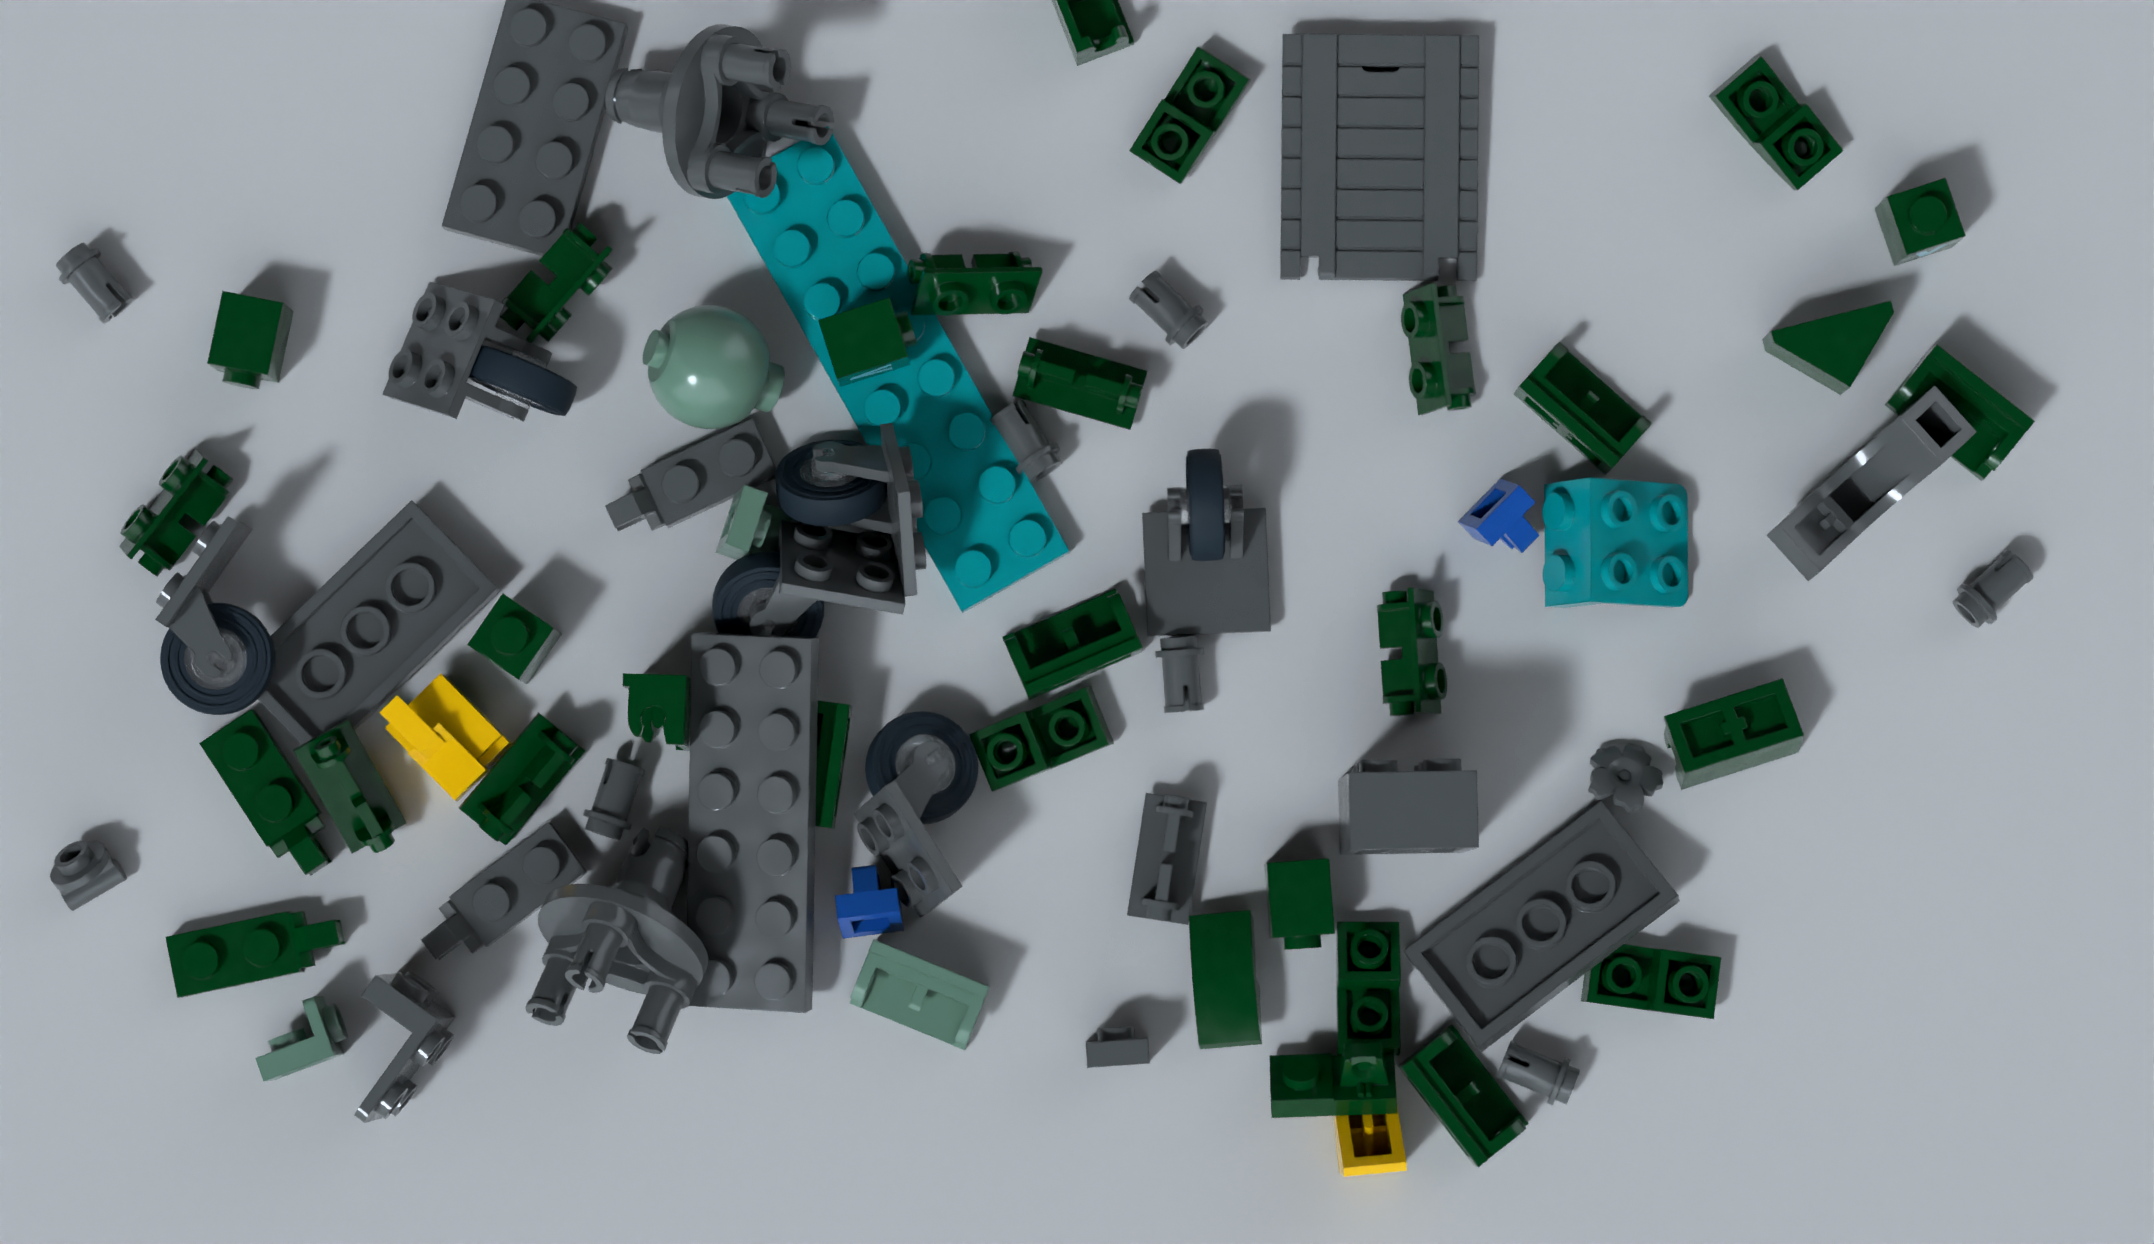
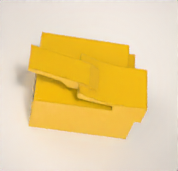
M441 673L408 705L396 695L379 712L389 722L385 729L408 751L407 754L455 801H459L489 771L487 768L491 767L492 763L496 762L498 757L502 756L512 745V742L447 676Z

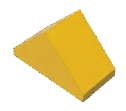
M1398 1107L1397 1114L1333 1116L1338 1169L1342 1176L1407 1171Z

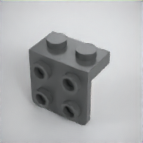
M410 971L406 975L401 972L397 974L375 975L361 995L412 1032L355 1112L354 1116L364 1123L381 1119L382 1117L386 1119L390 1114L397 1116L418 1087L410 1081L420 1066L424 1067L427 1063L435 1064L454 1038V1034L448 1031L447 1028L456 1016L433 1001L439 992L432 985Z

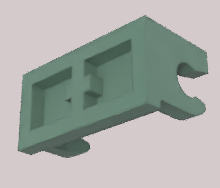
M873 939L852 991L850 1004L965 1050L990 986Z

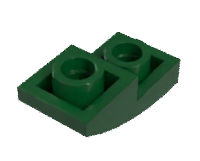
M1197 47L1165 99L1160 101L1129 151L1174 181L1182 184L1224 123L1251 79L1202 47Z
M1762 56L1753 57L1709 95L1710 99L1741 136L1793 190H1799L1844 151L1806 103H1798Z
M1091 686L1082 688L1032 710L1023 711L969 734L992 792L1114 744Z
M1251 911L1189 915L1192 982L1200 1049L1262 1044L1260 985L1256 978L1254 918Z
M1337 922V1055H1342L1344 1043H1375V1041L1382 1043L1384 1053H1394V1056H1399L1400 1054L1399 987L1401 969L1399 922Z
M1623 944L1584 974L1581 1001L1714 1019L1721 957Z

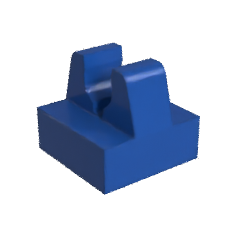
M1501 478L1458 521L1473 539L1493 546L1501 539L1510 549L1515 547L1520 553H1523L1539 537L1536 530L1523 516L1536 502L1520 485Z
M876 865L852 867L853 893L835 895L837 920L843 939L904 931L902 906L897 888L881 890Z

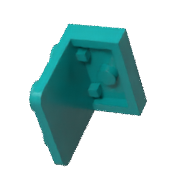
M1592 477L1544 484L1542 517L1545 532V564L1542 576L1545 585V607L1568 608L1596 604L1673 608L1686 604L1688 600V495L1682 485Z

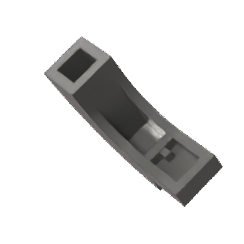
M1933 386L1789 512L1790 514L1767 534L1768 538L1807 581L1811 580L1883 513L1941 466L1977 431L1938 388Z

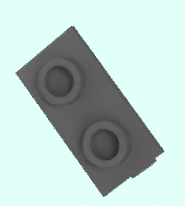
M1146 793L1127 916L1185 925L1189 924L1207 802L1189 800V798L1174 795L1164 796Z

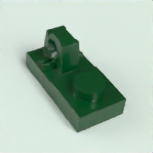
M1375 1041V1043H1344L1342 1055H1332V1053L1270 1055L1272 1118L1397 1114L1394 1053H1384L1382 1043Z

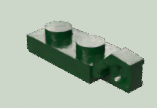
M250 709L199 743L266 847H270L277 858L290 852L304 874H310V876L332 862L314 835L326 827L319 816L322 814L321 810L255 710Z
M285 911L166 937L177 998L301 973L303 968L316 966L313 951L345 944L341 920L334 919L307 925L305 911L294 913L292 911Z

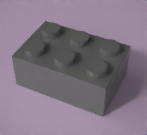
M1425 759L1414 766V771L1398 772L1397 760H1362L1352 767V772L1347 773L1338 781L1340 855L1464 853L1479 848L1477 770L1462 771L1461 759Z

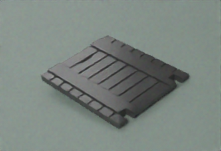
M1282 35L1280 280H1300V257L1319 258L1317 270L1319 280L1438 281L1440 274L1439 259H1457V281H1477L1479 35Z

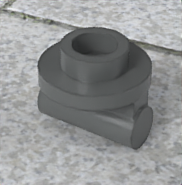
M76 841L67 845L57 854L54 860L55 865L50 873L51 881L60 891L62 898L72 911L127 880V876L119 862L111 857L108 850L99 841Z

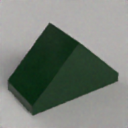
M1890 300L1773 330L1762 339L1764 349L1772 356L1841 395L1851 387L1892 317L1894 313L1893 306Z

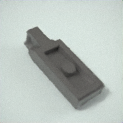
M751 418L640 470L641 474L628 479L633 492L605 505L615 529L617 528L618 531L644 519H647L652 531L665 525L670 528L732 499L735 493L744 485L756 488L775 479L777 469L754 420Z
M548 822L450 895V900L439 908L447 920L423 937L421 941L435 960H441L462 943L467 946L471 953L476 952L484 945L489 947L539 910L546 896L552 890L560 886L573 884L588 872L552 823Z

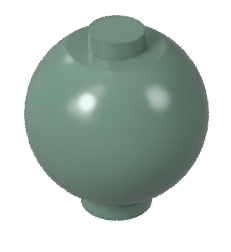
M696 306L676 314L663 325L661 330L655 329L651 332L643 351V364L648 366L649 383L659 404L673 418L696 428L719 429L734 425L745 419L754 408L763 412H769L777 403L784 384V367L769 361V348L760 330L741 313L723 306Z

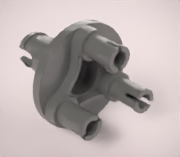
M716 24L699 32L681 53L673 72L662 70L644 71L642 69L628 71V68L618 69L611 76L605 93V106L610 118L619 124L626 122L638 128L662 133L666 161L675 181L687 193L709 199H721L735 191L752 194L760 198L767 197L775 187L777 168L775 162H771V158L761 157L766 142L779 141L784 137L811 142L821 146L829 141L833 129L813 126L811 122L834 123V116L830 107L788 101L785 95L774 92L773 89H781V85H785L790 76L791 60L786 50L763 48L758 38L749 30L726 24Z
M643 827L633 839V847L627 853L613 884L608 887L594 884L564 885L552 890L546 896L538 914V926L543 937L548 942L542 957V963L545 965V968L525 1008L527 1013H533L532 1018L541 1023L552 1026L561 1025L566 1018L565 1014L576 988L584 990L588 978L592 979L589 986V992L592 993L601 992L605 987V983L621 989L646 994L627 1038L638 1049L653 1054H660L663 1050L665 1051L668 1045L667 1040L680 1010L689 1006L696 988L704 977L708 967V955L698 936L686 924L675 917L671 909L684 880L685 870L688 867V841L670 829L659 827L652 844H650L648 841L649 831Z

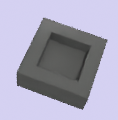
M1134 1026L1097 1029L1098 1041L1086 1042L1087 1068L1150 1063L1148 1038H1135Z

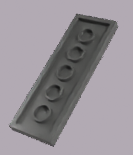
M712 632L691 634L687 926L703 943L708 955V967L700 985L695 990L689 1006L806 1013L812 1010L819 637Z

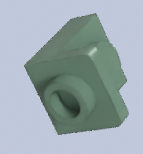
M744 485L733 497L715 553L738 560L757 552H774L779 543L781 520L791 522L792 518L781 508L765 503L768 493Z
M313 996L302 1001L314 1036L307 1038L304 1028L269 1040L268 1043L272 1052L255 1058L264 1082L277 1080L344 1055L340 1041L347 1039L348 1035L342 1015L335 1003L327 1006L323 996Z

